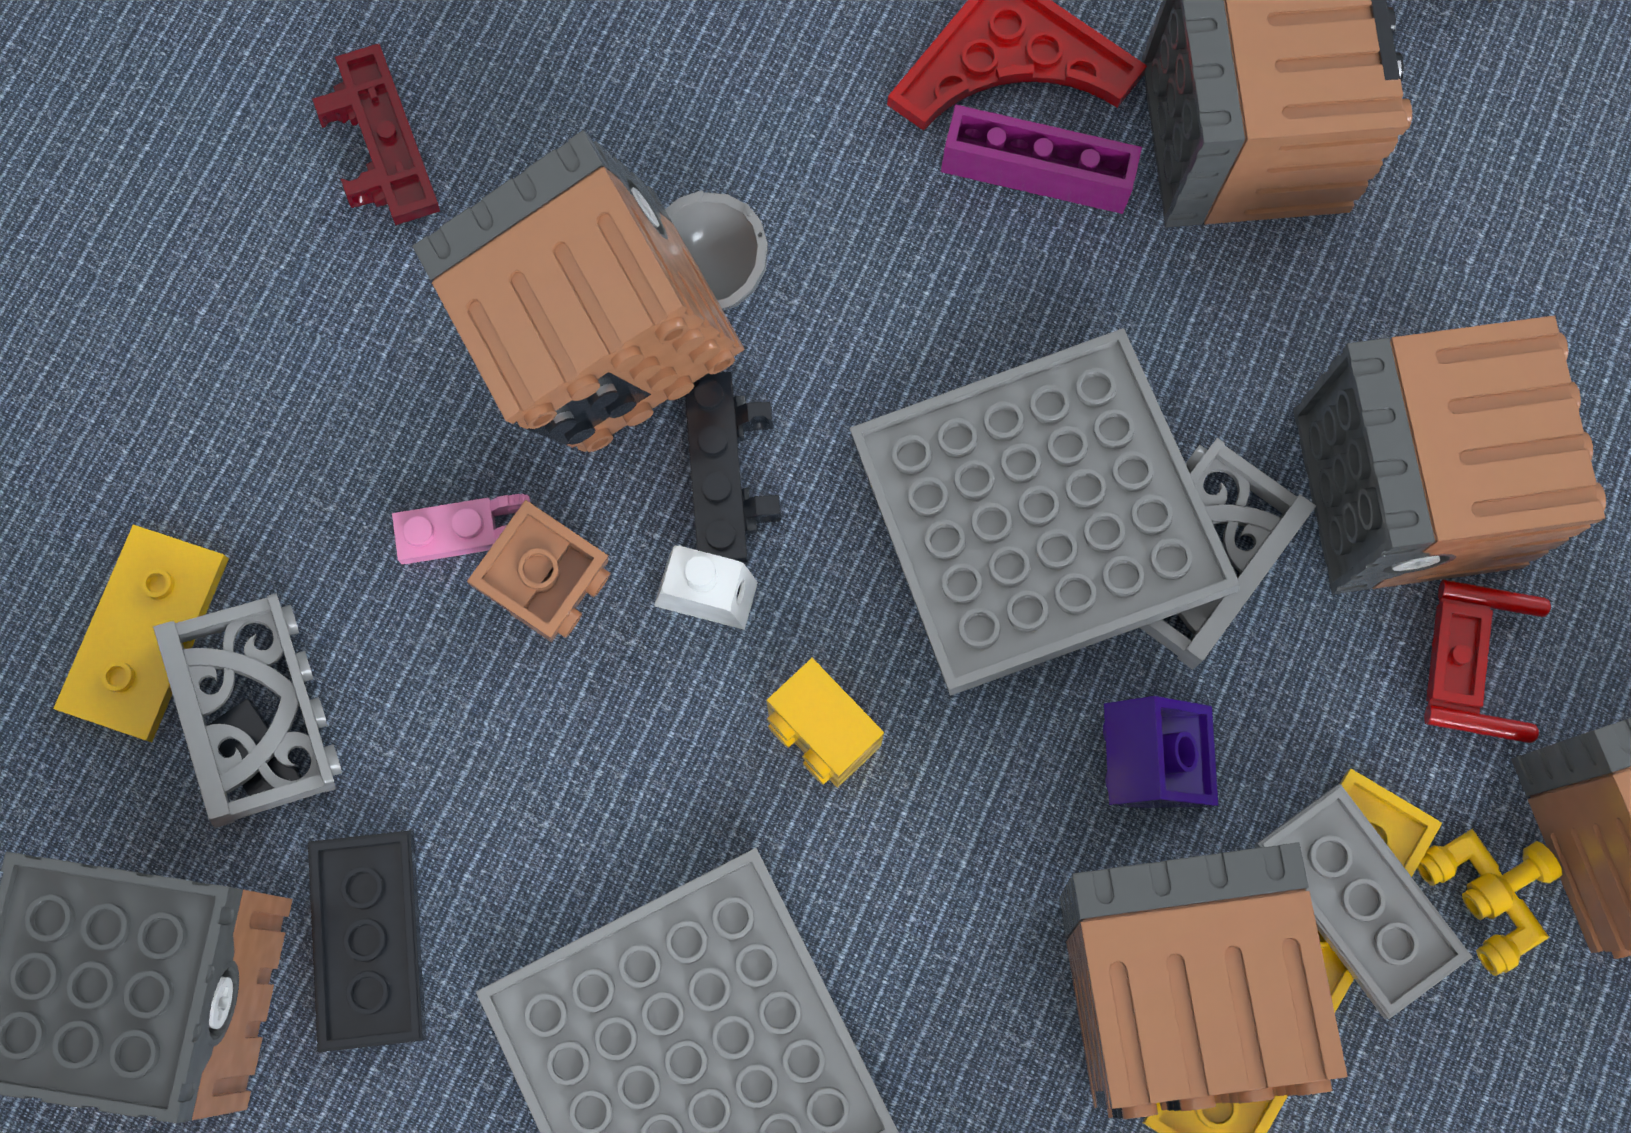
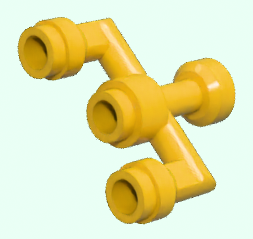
M1470 829L1445 846L1433 845L1428 848L1417 870L1429 885L1434 886L1439 882L1444 883L1454 877L1457 867L1470 860L1480 876L1468 883L1467 891L1462 893L1466 907L1479 920L1486 917L1494 919L1506 911L1517 927L1507 935L1495 934L1476 950L1483 966L1492 975L1497 976L1502 972L1507 973L1517 967L1520 956L1549 938L1524 900L1519 899L1515 892L1536 879L1544 883H1551L1562 876V869L1554 854L1543 843L1535 841L1523 849V862L1502 875L1497 862L1475 831Z

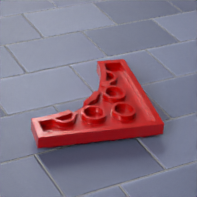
M968 0L888 95L887 105L923 131L939 115L962 99L982 90L1011 83L1044 82L1065 85L1086 91L1118 108L1144 76L1147 65L1052 0Z

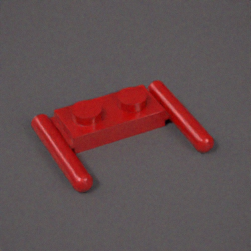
M1443 579L1438 589L1440 600L1436 607L1426 697L1428 706L1424 715L1425 724L1525 743L1535 742L1539 736V729L1535 724L1480 714V708L1483 707L1493 614V610L1490 609L1545 617L1551 610L1550 601L1544 597Z

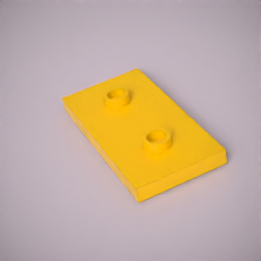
M132 525L53 709L152 743L172 697V690L153 626L170 621L178 623L206 615L229 558L224 554ZM195 639L184 642V649L192 648Z

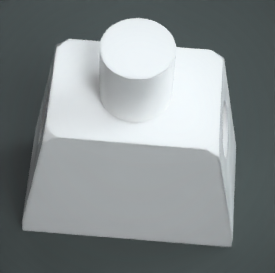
M673 546L654 605L655 607L745 630L758 582L742 562L682 546Z

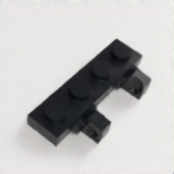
M731 372L708 373L693 383L694 388L685 395L697 550L744 563L748 562L746 535L757 533V523L781 521L779 495L754 496L750 498L749 488H741L738 442L745 441V431L773 429L772 407L770 402L746 403L745 396H734Z

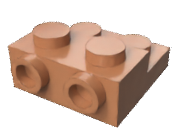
M525 500L467 582L470 586L509 611L513 617L550 642H553L558 633L564 638L569 636L582 617V613L576 609L586 593L595 598L611 573L604 569L608 563L607 554Z

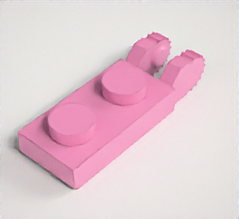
M512 494L509 496H499L492 500L490 498H482L392 513L398 561L401 564H410L489 551L507 526H501L496 529L494 516L516 513L525 500L530 502V497L524 494Z

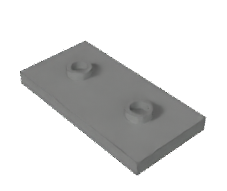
M1341 784L1331 788L1254 844L1256 848L1300 842L1309 886L1306 891H1310L1317 930L1384 1019H1390L1472 958L1462 942Z

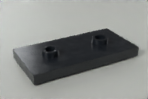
M408 830L309 841L308 859L317 1053L426 1040L414 832Z

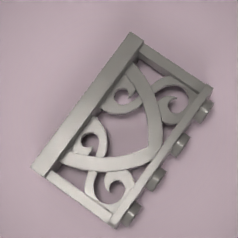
M1216 438L1208 450L1199 445L1185 464L1212 523L1227 524L1223 534V547L1231 565L1239 571L1237 575L1240 583L1239 591L1216 599L1213 602L1178 613L1186 627L1193 633L1191 639L1185 637L1162 619L1139 627L1178 656L1177 659L1192 670L1206 658L1316 507L1315 504L1301 494L1297 497L1224 445L1225 442L1219 438ZM1214 472H1224L1234 479L1238 492L1235 505H1224L1227 501V490L1222 482L1219 484L1218 494L1210 495L1206 493L1203 483L1207 475ZM1252 491L1280 511L1282 515L1279 517L1266 511L1246 507L1249 492ZM1237 526L1245 527L1240 537L1249 536L1253 539L1254 546L1251 550L1243 551L1236 546L1235 532Z
M277 593L268 595L267 598L178 623L170 621L153 626L208 819L214 828L233 823L237 819L336 789L333 776L341 774L342 770L334 744L324 747L318 729L326 727L328 724L320 698L317 697L309 700L304 682L313 680V675L306 652L295 653L290 636L299 633L291 605L281 607ZM259 623L265 625L273 633V643L267 650H259L254 646L257 637L255 634L247 640L244 646V655L234 652L235 638L240 630L248 624ZM225 631L223 650L211 648L184 649V642ZM283 653L292 682L270 667L282 657ZM215 669L224 670L223 684L217 693L206 694L201 691L200 683L203 679L210 677L217 682L218 678ZM235 673L262 684L281 698L278 710L268 731L257 745L241 729L227 724L207 726L204 716L210 715L221 708L229 699L235 684ZM299 706L308 735L301 732H289ZM235 739L244 746L249 754L242 760L236 748V752L232 757L224 758L219 754V747L224 740ZM294 748H303L311 758V765L308 772L302 778L294 781L285 780L275 775L269 768L267 763L274 755L282 765L296 767L295 764L289 761L288 754ZM258 772L261 773L262 777L273 788L229 802L227 796L228 793L239 788Z

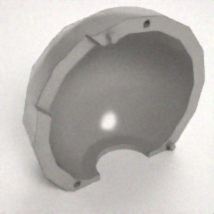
M701 190L678 198L665 209L723 311L737 307L755 292L766 271L768 242L761 220L747 203L745 204L728 194L705 193Z

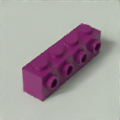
M955 104L945 143L941 172L1123 214L1133 190L1142 147Z

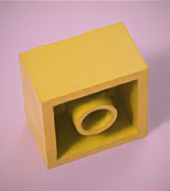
M813 658L804 664L766 700L769 714L767 720L770 723L768 728L787 748L795 743L804 752L802 756L805 760L803 765L822 785L830 780L838 788L881 747L884 732Z

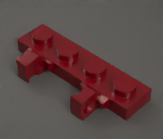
M380 44L335 56L343 82L333 87L335 92L312 98L323 128H326L329 122L334 121L346 123L350 119L352 126L359 123L372 161L366 164L368 171L362 172L357 179L351 181L341 179L343 190L351 208L374 202L376 207L388 204L395 226L440 212L436 196Z

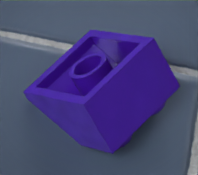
M1158 696L1104 703L1105 721L1103 724V735L1106 741L1107 756L1105 781L1109 794V805L1134 808L1219 806L1212 706Z

